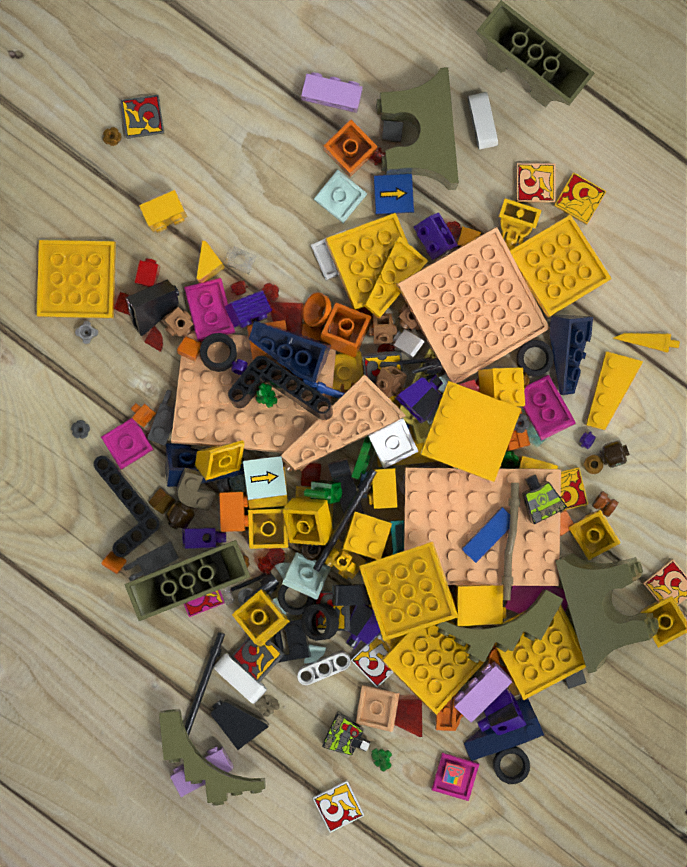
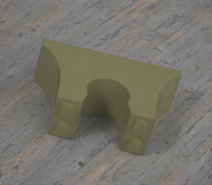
M502 0L476 31V34L487 48L488 57L486 61L501 73L505 72L506 69H510L520 75L530 85L531 97L545 108L551 101L562 102L570 106L595 74Z
M448 67L440 68L438 73L423 85L408 90L380 93L376 109L377 115L381 114V120L394 122L399 120L408 121L416 127L419 134L417 141L410 146H397L386 150L385 156H382L381 164L382 172L386 171V175L412 174L426 176L442 183L448 190H456L459 180Z
M237 540L153 571L124 585L138 621H142L251 576Z
M569 553L556 560L588 673L596 672L605 663L612 651L629 644L650 640L658 632L659 623L657 618H654L653 613H638L633 616H627L618 612L612 603V592L614 589H622L642 576V565L640 561H637L636 557L612 563H594L583 560L574 553Z

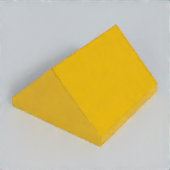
M202 241L197 272L199 283L210 280L225 269L223 263L206 241Z
M601 510L589 513L568 527L588 560L621 543Z

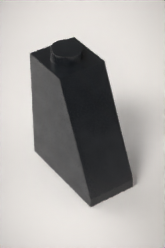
M168 279L126 297L133 327L140 336L145 335L179 305L177 297L179 296V291L176 285H172Z
M220 699L211 706L213 708L210 712L211 716L237 750L241 749L269 727L267 720L228 699L223 702Z

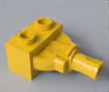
M505 198L499 217L501 218V236L504 239L507 232L505 243L510 251L515 248L519 236L518 244H522L523 239L530 234L532 229H536L542 210Z
M338 539L325 563L331 568L335 566L339 570L338 573L345 579L349 577L353 579L360 570L359 566L364 565L366 559L357 553L342 549L343 542Z

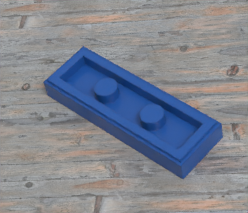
M501 507L462 547V550L475 563L509 530L510 514Z

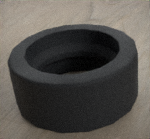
M214 333L207 336L200 347L201 360L212 371L221 372L233 366L231 363L236 361L237 358L236 345L233 339L222 333ZM215 342H223L230 349L229 358L222 363L212 362L207 356L209 346Z
M528 341L517 352V366L523 368V372L527 373L528 376H541L548 372L553 365V351L543 341ZM532 347L540 348L546 354V363L537 370L530 369L524 363V354Z
M282 584L278 592V601L280 607L285 612L291 615H300L304 613L307 607L313 604L314 598L307 596V601L303 606L298 608L289 606L285 600V593L289 587Z
M327 603L310 605L302 615V628L305 634L312 640L330 639L338 631L339 616L336 610ZM319 610L326 618L327 625L324 633H320L317 630L314 622L315 614Z
M515 746L495 754L493 769L496 776L502 782L518 784L528 776L530 761L526 753L521 748ZM516 754L521 758L523 768L518 775L508 776L502 772L500 762L505 755Z

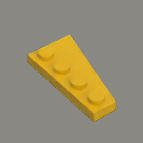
M400 236L397 238L365 303V307L377 318H380L401 294L397 283L420 271L428 262L426 258Z
M605 352L586 426L601 430L607 428L643 361Z

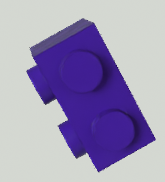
M439 212L427 217L413 227L417 237L422 241L427 254L432 260L443 256L458 246Z

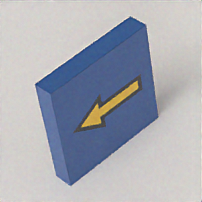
M412 174L374 176L376 215L414 213Z

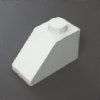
M404 330L403 333L399 331L393 339L395 342L393 347L399 351L401 350L411 360L424 343L421 338L407 330Z

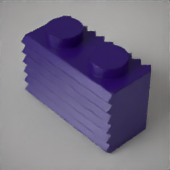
M263 290L230 302L225 306L234 328L239 326L245 328L251 325L253 320L260 322L268 318L267 314L272 311Z

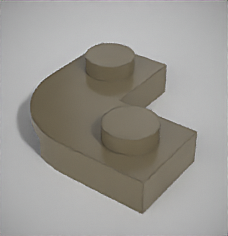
M184 468L177 485L180 501L188 507L209 511L215 497L214 491L199 488L203 479L202 474L199 471Z

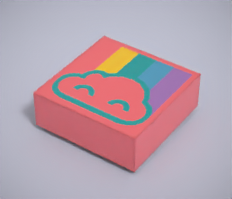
M446 762L442 782L461 787L466 768Z

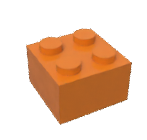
M350 120L323 146V149L351 177L378 151V146Z
M335 303L321 333L320 341L331 344V349L356 358L369 329L371 316Z
M245 491L220 493L221 532L245 531L249 527V517L246 515V507H249V501Z

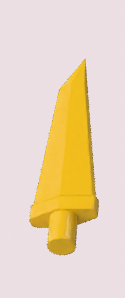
M623 333L612 338L668 353L669 347L679 348L680 341L671 340V334Z

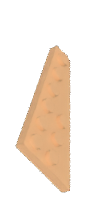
M364 375L332 406L333 415L330 419H318L281 457L294 470H297L405 418L406 415Z

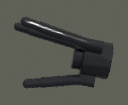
M427 357L396 362L398 365L423 363L422 367L412 370L411 373L415 374L424 371L426 375L429 374L425 377L427 381L437 376V373L442 372V365L437 357L433 359Z
M271 571L268 574L264 572L260 576L232 587L231 591L261 580L259 582L261 586L243 600L247 602L259 590H268L267 594L270 596L277 589L276 586L279 585V582Z

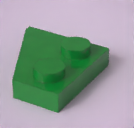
M368 435L364 439L351 476L359 479L361 473L365 474L371 457L368 455L371 446Z

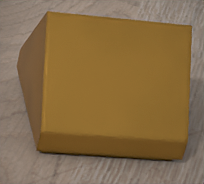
M160 488L148 503L155 510L164 514L175 499Z

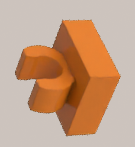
M135 403L131 408L136 413L132 419L142 427H145L157 414L146 404L141 407Z

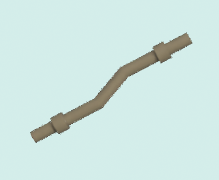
M511 483V498L508 500L510 524L504 555V576H502L501 584H503V600H511V585H513L512 553L517 534L518 507H520V499H518L519 483Z

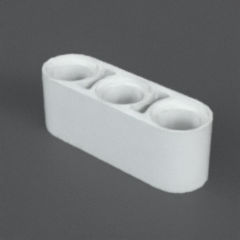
M487 92L467 96L478 149L498 146Z
M339 651L301 667L298 671V681L302 685H310L346 670L351 662L349 654L345 651ZM339 656H344L347 658V663L339 665L336 659ZM326 663L330 669L328 672L323 673L319 670V665ZM309 671L312 677L309 680H304L301 677V673Z
M227 652L213 666L225 680L253 704L267 691V688L261 682L257 683Z

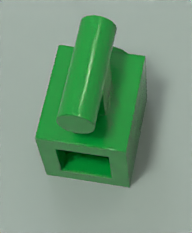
M313 481L311 482V489H305L304 496L311 497L310 499L327 500L329 504L340 502L342 496L341 482Z

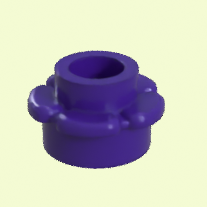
M240 359L231 363L233 365L231 371L238 375H242L248 367V363Z
M592 431L588 434L585 432L579 440L582 443L581 447L589 449L594 443L596 436L592 434Z

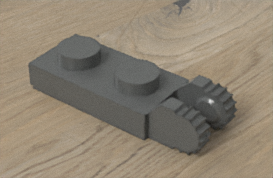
M170 390L166 391L147 438L166 446L173 428L176 404L175 399L173 408L167 406L172 395Z
M170 541L137 558L136 561L123 568L126 571L139 564L142 571L129 577L131 582L142 575L145 576L179 559V556Z

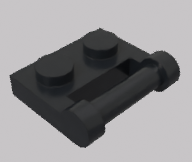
M302 619L291 620L283 627L286 631L290 654H285L278 663L311 656L308 637L302 628ZM278 631L274 635L275 645L284 653L281 631Z

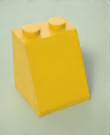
M455 585V603L458 617L455 618V623L457 626L503 624V619H506V607H503V585Z

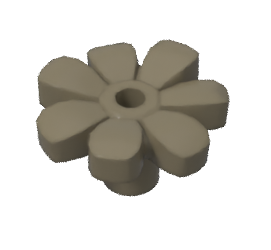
M265 695V699L261 697L255 702V708H259V712L266 717L273 714L274 710H278L280 706L277 699H271V695Z

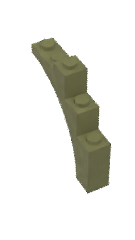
M542 590L535 602L524 613L509 622L495 627L468 629L455 626L446 621L435 626L439 628L437 632L448 637L450 634L455 637L454 641L464 647L467 644L468 646L465 650L469 654L467 658L476 663L479 660L485 662L495 643H497L496 647L506 652L507 650H514L523 632L525 633L524 637L533 642L535 639L541 640L563 599L548 590Z
M180 709L160 711L163 759L169 760V763L180 762V759L183 758L185 782L190 781L191 784L202 783V780H205L207 803H212L213 806L223 805L224 801L228 800V793H231L232 796L242 795L244 791L256 794L261 793L266 788L265 778L237 776L221 770L209 762L190 740L183 724Z

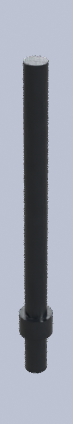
M370 468L365 479L359 483L358 491L313 566L314 570L318 572L321 570L364 494L368 493L371 488L370 484L377 474L376 470Z
M218 632L214 645H211L209 650L210 656L185 723L188 736L200 707L217 657H220L225 633Z

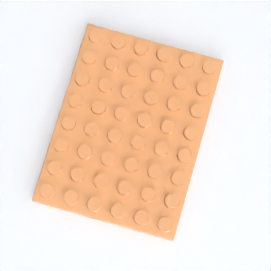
M191 331L185 336L198 342L195 331ZM229 334L228 336L233 339L236 345V361L237 359L244 360L248 363L247 366H249L253 361L249 336ZM215 342L207 350L208 358L215 363L226 361L230 355L228 345L223 342ZM330 348L326 363L316 383L319 381L325 383L327 387L333 388L336 350ZM200 353L196 361L181 356L171 438L172 443L213 447L243 440L245 442V450L284 453L319 419L273 387L272 390L276 394L274 397L278 399L277 404L273 405V407L268 408L266 404H259L256 401V393L247 406L236 408L229 399L228 392L241 375L232 372V367L221 372L208 369L202 362ZM265 355V357L269 358L274 363H276L277 365L291 373L289 369H287L284 365L278 363L277 360L274 359L271 355ZM261 365L258 369L262 370L266 368L267 365ZM277 375L273 379L279 380L282 376ZM249 380L246 384H253L255 380ZM290 386L288 390H295L297 386ZM323 393L322 395L331 402L332 396ZM239 394L234 399L239 400L243 395ZM306 396L304 401L311 400L313 396ZM323 406L319 409V411L324 412L328 409V407Z
M405 467L404 551L433 542L448 585H503L501 580L502 576H504V555L509 530L477 563L462 550V547L501 507L510 514L508 500L511 498V483H519L518 499H520V507H518L517 534L512 553L513 586H559V572L556 560L559 559L560 512L536 524H532L529 520L522 493L529 489L525 479L536 474L540 483L544 481L550 482L561 497V469L499 468L495 482H491L456 468Z

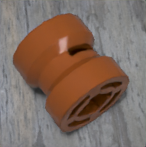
M602 491L594 500L592 507L600 509L603 515L609 517L619 502L615 499H610L608 494Z

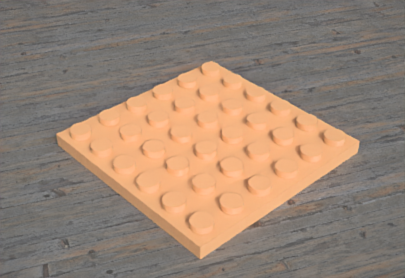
M497 227L397 283L434 355L440 360L444 373L450 382L456 384L550 329Z

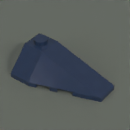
M551 316L550 339L560 395L575 394L581 374L579 366L581 360L586 357L584 352L586 342H590L592 336L593 317Z
M254 321L249 336L251 342L271 355L278 363L284 365L295 376L316 383L326 363L331 344L258 321Z
M166 443L165 474L167 487H177L184 468L199 471L195 466L197 451L200 450L191 448L189 444ZM242 457L240 470L209 480H205L203 477L201 484L243 475L244 458Z
M528 698L516 700L527 725L502 735H497L492 728L484 732L479 729L464 742L471 761L527 743L544 735Z

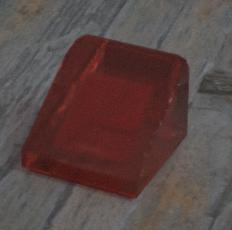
M120 291L114 310L130 316L126 299L130 295Z
M309 463L301 472V486H311V482L320 480L321 464Z

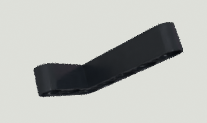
M257 356L228 392L233 406L244 408L259 390V385L266 382L321 420H328L333 415V408L328 398L265 356ZM261 365H267L266 368L262 370L258 369ZM277 375L282 376L279 380L273 379ZM249 380H255L253 384H246ZM290 386H297L295 390H288ZM239 394L243 395L239 400L234 399ZM306 396H313L311 400L304 401ZM323 406L328 407V409L324 412L319 411V409Z
M99 456L94 460L95 470L139 522L113 544L114 554L118 557H124L161 528L162 521L115 462L108 456ZM102 459H106L108 462V467L105 470L99 467V462ZM113 474L120 476V482L117 485L111 481ZM127 488L133 494L130 499H126L123 496V492ZM139 503L145 507L143 514H138L135 510L136 505ZM150 518L155 519L157 522L155 529H151L147 525ZM136 530L142 534L140 541L133 539V532ZM120 543L126 544L127 551L125 553L119 552L118 545Z
M346 457L328 463L333 481L341 482L342 496L340 503L343 513H345L357 492ZM359 503L355 512L364 514L361 503Z
M365 584L332 585V605L371 604Z

